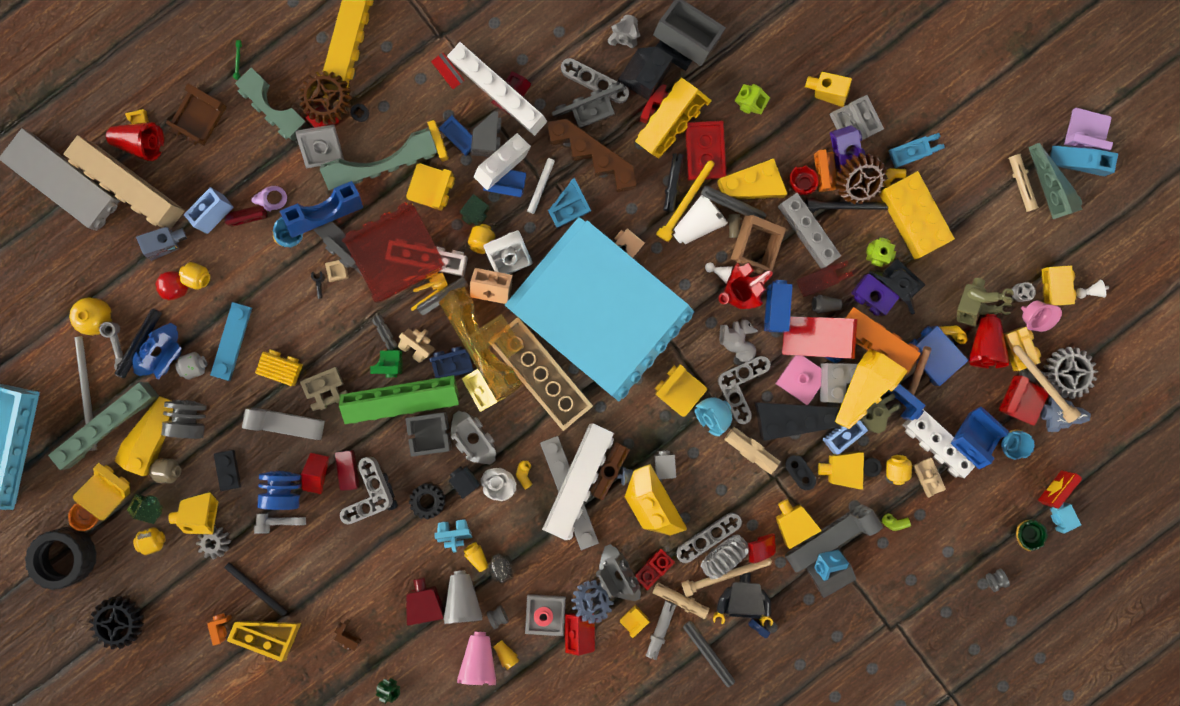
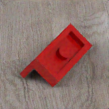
M573 613L565 614V653L580 656L595 651V622L589 624L588 620L582 621V615L577 617Z

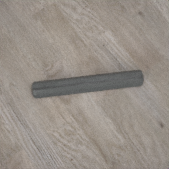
M705 186L701 192L704 197L745 216L754 215L761 219L766 217L763 211L709 186Z
M692 621L685 623L683 626L684 630L726 687L732 686L735 683L734 678Z

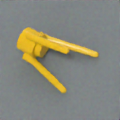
M434 272L404 279L407 282L432 278L429 279L430 283L414 288L413 292L431 286L433 290L437 289L411 308L412 311L416 310L419 304L448 286L443 272L439 274Z

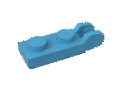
M940 133L929 137L925 136L889 150L888 152L895 169L944 149V144L930 148L928 143L941 137Z

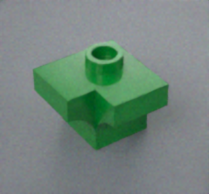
M380 351V359L376 365L370 366V374H386V378L397 377V374H402V351Z

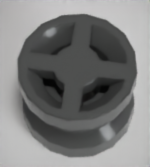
M1001 568L996 570V573L986 574L987 582L993 592L999 591L1001 587L1007 588L1010 586L1009 580Z
M501 605L497 606L494 611H487V617L494 629H497L501 624L509 623L507 614Z

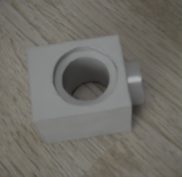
M669 450L658 451L659 454L654 455L656 475L659 479L676 478L675 455L670 454Z

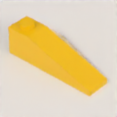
M869 349L857 365L835 422L850 429L867 414V409L874 402L878 404L882 400L880 397L888 390L893 391L908 371L884 354Z
M159 396L123 440L115 462L124 470L140 476L150 475V466L157 460L166 437L161 435L162 422L172 421V417L163 415V411H173V408L164 407V402L172 400Z

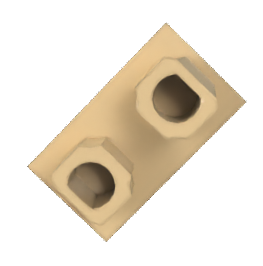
M408 328L399 336L401 340L398 347L405 352L410 347L415 349L416 352L412 357L419 363L435 351V348L429 344L431 340L426 337L428 334L426 329L420 332L417 329L411 331Z
M932 458L913 465L928 498L946 490Z

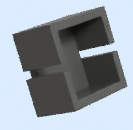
M447 412L405 418L408 435L415 434V438L408 439L411 457L452 450L450 433H446V430L449 429Z

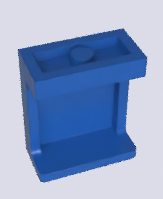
M928 326L920 333L922 336L919 339H913L909 343L919 348L918 352L922 353L924 346L931 348L924 372L931 378L929 381L934 386H941L968 359L938 326Z
M900 384L893 391H887L890 394L894 393L895 398L906 406V410L900 416L901 418L917 420L923 414L924 410L922 409L926 405Z
M979 407L967 415L950 444L978 469H981L993 462L994 457L991 454L1000 439L1007 436L1009 431L984 408Z

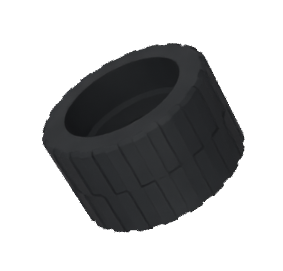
M63 527L39 535L30 543L31 545L26 551L25 567L29 573L28 575L37 585L50 590L63 589L85 579L94 569L97 555L94 542H92L89 535H86L84 531H77L73 527ZM56 540L68 545L73 552L74 566L69 575L58 573L50 564L49 550Z

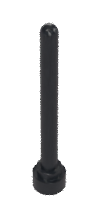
M806 197L805 204L811 213L819 209L888 210L885 202H863L862 204L857 202L853 204L851 202L819 201L815 197Z

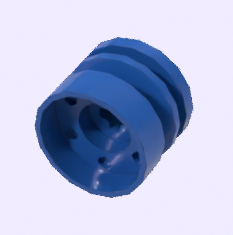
M270 471L259 474L260 480H267L268 482L258 484V487L267 489L266 493L258 494V508L271 510L299 508L300 495L291 493V490L300 488V484L291 483V481L300 480V474H294L289 471Z

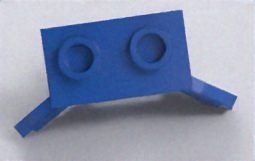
M169 323L148 334L150 338L141 346L140 351L134 354L133 373L138 376L154 373L155 377L160 379L162 375L168 372L169 365L180 356L182 349L177 342V326ZM156 346L160 347L161 353L159 355H151Z

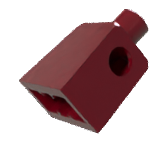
M425 577L414 579L415 590L409 591L406 595L407 626L444 619L445 610L436 586L426 587Z

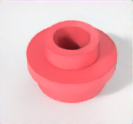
M539 607L534 613V620L539 626H548L553 620V613L548 607ZM541 614H546V615H547V619H546V620L540 619V615H541Z

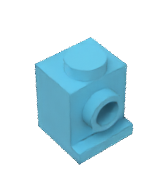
M1064 502L1058 509L1050 508L1052 512L1051 518L1058 525L1055 527L1056 531L1067 533L1081 526L1071 504Z

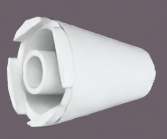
M701 195L674 228L676 233L673 235L679 243L684 242L687 244L725 226L728 222L710 199Z

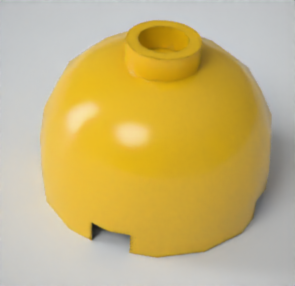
M88 297L80 299L70 310L69 318L71 325L75 330L85 335H99L101 324L112 322V319H110L111 308L106 302L98 298Z

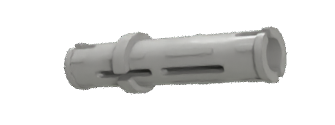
M665 600L654 634L650 636L651 642L645 656L651 659L653 657L654 660H657L661 646L665 643L664 637L677 605Z

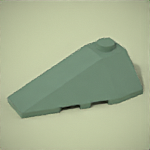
M1037 143L1029 147L1052 218L1056 219L1083 210L1080 196L1077 195L1076 190L1042 145Z

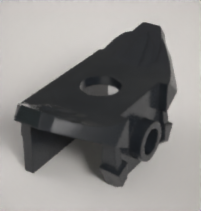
M898 258L885 271H869L870 275L883 281L886 286L891 288L907 304L911 315L915 314L912 297L926 285Z

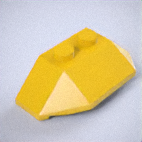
M651 464L635 469L629 482L625 499L642 528L666 535L686 531V525Z

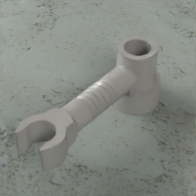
M104 322L101 324L99 331L103 337H110L116 363L114 367L116 370L124 357L117 335L120 332V326L117 323Z
M256 514L254 533H270V525H306V517L268 518V514Z

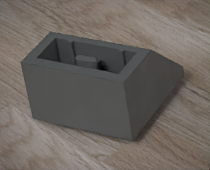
M494 111L473 129L471 156L490 157L499 149L500 137H497V133L501 129V118H498V112Z

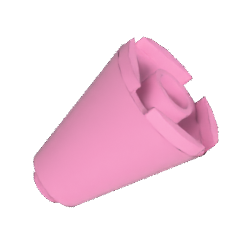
M474 632V635H470L457 683L483 685L487 683L489 685H496L490 636H486V632Z

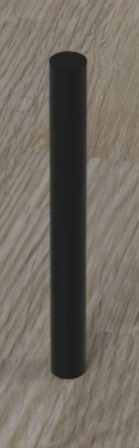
M230 562L224 567L280 616L284 617L288 612Z

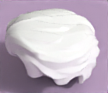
M502 468L486 470L480 480L483 486V493L492 500H508L516 491V482L513 475Z

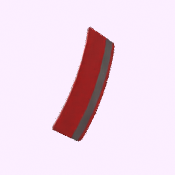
M441 53L431 61L452 89H455L464 82L462 76L444 53Z

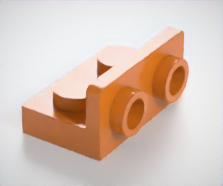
M826 149L818 150L814 154L816 173L819 176L818 191L837 190L835 186L837 183L834 179L837 177L834 153L826 152Z

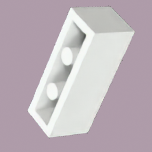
M518 133L515 134L478 166L474 178L486 190L490 189L526 157L531 146Z

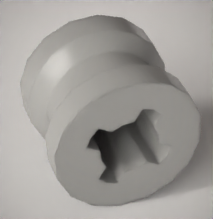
M1028 282L1016 284L1012 288L1014 292L1012 298L1017 302L1030 301L1035 296V287Z

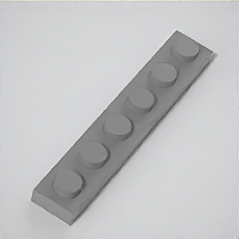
M556 436L542 441L540 444L559 492L570 466L560 439ZM584 502L581 506V509H583L582 514L573 524V527H575L574 533L581 550L599 544Z

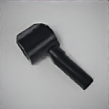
M320 271V278L315 279L316 275L312 272L311 278L316 282L317 298L320 299L322 298L321 286L325 276Z

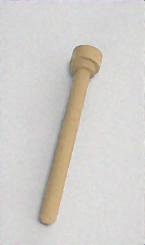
M1014 346V353L1063 410V418L1068 423L1079 418L1081 415L1079 410L1067 404L1020 346Z
M768 558L755 564L750 563L732 569L718 579H710L708 577L696 582L689 580L681 582L686 597L692 596L694 592H697V589L769 566L772 560Z

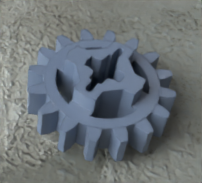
M596 580L583 582L584 585L577 586L579 591L573 592L576 598L571 599V601L576 603V606L572 609L578 610L576 616L582 615L583 622L587 620L589 624L595 621L596 623L602 622V619L608 618L606 613L612 612L609 605H613L614 602L609 601L606 590L602 588L600 583L597 584ZM588 589H593L590 593H585ZM595 611H600L598 614L592 615Z

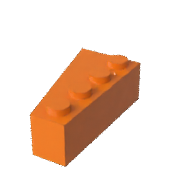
M853 307L846 318L857 319L856 344L867 351L871 349L884 354L908 371L905 374L907 376L920 358L919 348L911 343L908 345L902 341L899 335L889 332L883 325L873 321Z

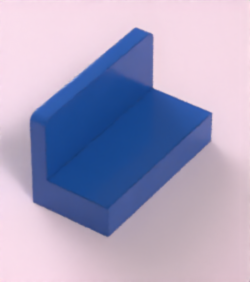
M510 170L490 189L486 190L483 187V190L522 197L526 173Z

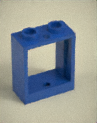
M775 280L767 286L764 331L789 332L793 284H787L786 280Z

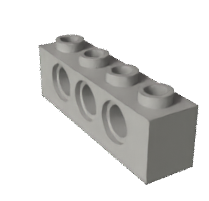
M798 193L778 206L821 269L841 257Z

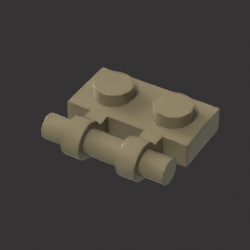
M337 367L300 381L306 398L311 399L315 397L316 403L311 404L313 411L324 410L328 405L335 402L338 404L340 395L348 393L347 390L339 392L337 388L344 385ZM331 390L332 396L324 399L322 394Z

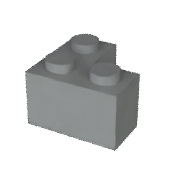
M821 363L820 402L843 403L846 395V383H851L858 364Z

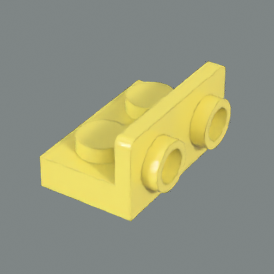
M488 365L478 368L462 378L480 412L506 398L503 388L498 384L494 377V372Z

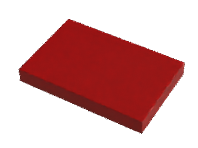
M724 121L688 122V127L685 130L688 181L696 180L710 160L714 162V167L705 180L720 179L727 176Z

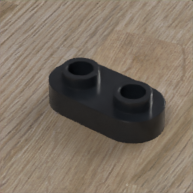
M791 455L786 459L785 468L798 487L803 490L814 488L816 477L804 459L798 455ZM793 461H797V467L795 468L791 466ZM804 477H808L807 483L802 482Z

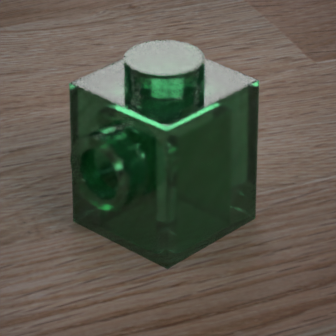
M473 194L460 210L461 219L469 226L472 223L475 226L478 223L482 224L488 216L486 213L490 207Z
M135 494L127 511L133 519L155 524L157 518L162 514L163 506L155 496Z

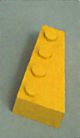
M681 77L674 84L669 95L663 99L656 113L650 117L646 127L640 131L635 142L652 155L660 158L675 142L676 134L684 132L688 127V121L692 117L697 118L701 113L699 111L704 104L708 106L712 100Z

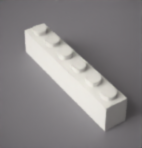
M461 42L448 54L447 57L458 69L534 136L547 123L543 114Z
M589 424L542 530L564 540L572 536L575 529L573 524L576 519L580 518L583 511L581 506L590 496L591 491H589V488L598 478V473L596 472L599 466H602L606 460L604 454L607 448L610 449L613 444V432L596 424Z

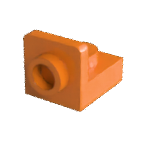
M224 613L213 616V619L207 623L213 646L221 644L226 640L227 631L225 626H222V623L232 619L231 615L225 616Z

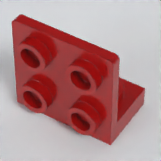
M1013 376L998 411L1035 426L1049 393L1044 388L1028 382L1029 379L1024 376Z

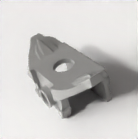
M457 411L453 414L451 425V438L458 442L455 444L461 453H466L468 461L492 464L496 461L494 439L488 432L485 434L481 428L483 425L477 417L474 418L466 412ZM470 433H476L479 436L476 444H471L468 441Z

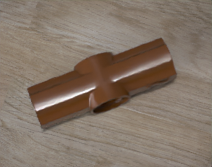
M615 442L604 464L601 466L596 482L589 490L591 495L604 500L630 451L629 448ZM607 466H612L615 472L613 475L607 476L604 473V469Z

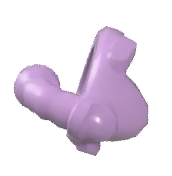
M278 186L267 187L252 198L254 204L261 205L270 212L271 210L282 208L287 201L286 192ZM279 191L282 195L281 201L277 204L269 203L267 200L268 193Z

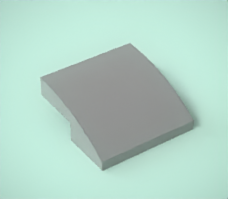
M868 95L829 114L837 130L852 125L860 130L862 140L884 129Z

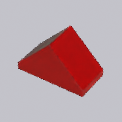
M315 453L309 454L301 473L303 491L322 494L330 456Z

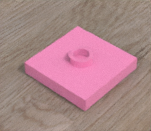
M795 355L775 384L808 406L821 387V368L804 356Z

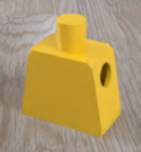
M821 72L819 79L808 76L805 87L815 90V98L844 107L852 78Z
M855 451L839 455H829V464H818V474L828 475L829 483L863 489L864 453Z
M211 492L184 499L180 502L178 512L169 513L170 524H176L186 534H213L218 501Z
M788 499L778 503L782 514L776 517V521L784 543L789 549L821 532V529L801 505L798 504L792 507Z

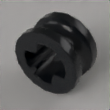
M363 104L352 106L350 113L353 119L358 122H364L368 119L369 110ZM359 108L364 111V115L361 118L355 114Z

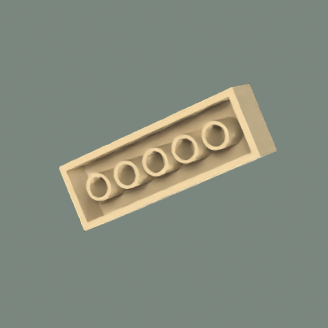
M77 135L64 152V155L69 158L68 162L76 168L80 167L83 169L86 176L99 181L101 187L107 191L111 190L114 192L117 199L132 205L130 207L132 210L147 216L146 220L155 226L158 225L161 228L168 227L172 229L185 211L98 145Z
M519 317L489 341L491 346L563 431L593 407Z

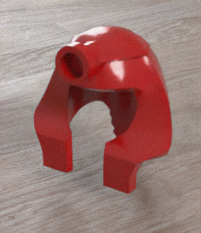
M736 263L724 293L719 295V302L721 304L729 303L738 309H751L761 306L763 302L760 296L766 291L764 284L773 276V272L767 271L763 274L761 273V275L750 277L749 275L754 271L751 264L747 263L744 266H740L739 263Z

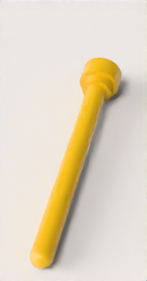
M713 161L707 162L667 225L659 228L656 233L658 237L669 243L672 238V229L714 167Z

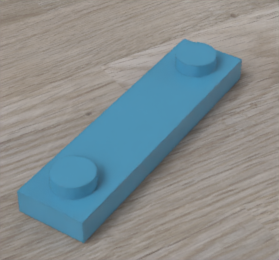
M232 302L210 376L231 381L252 311L251 307Z

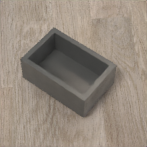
M674 0L660 19L653 36L702 66L719 42L726 27L684 0Z

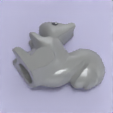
M745 319L740 322V325L738 321L733 322L732 329H729L728 325H720L719 341L726 349L735 352L736 358L746 363L753 360L756 355L754 344L745 341L746 334L756 333L758 330L753 328L751 323Z

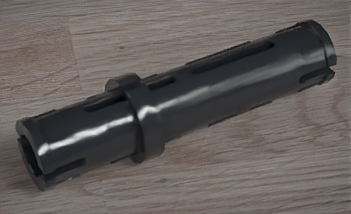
M677 153L672 154L668 186L664 192L666 197L663 211L669 212V210L670 212H675L677 196L680 193L678 188L685 157L682 154H679V156H677Z

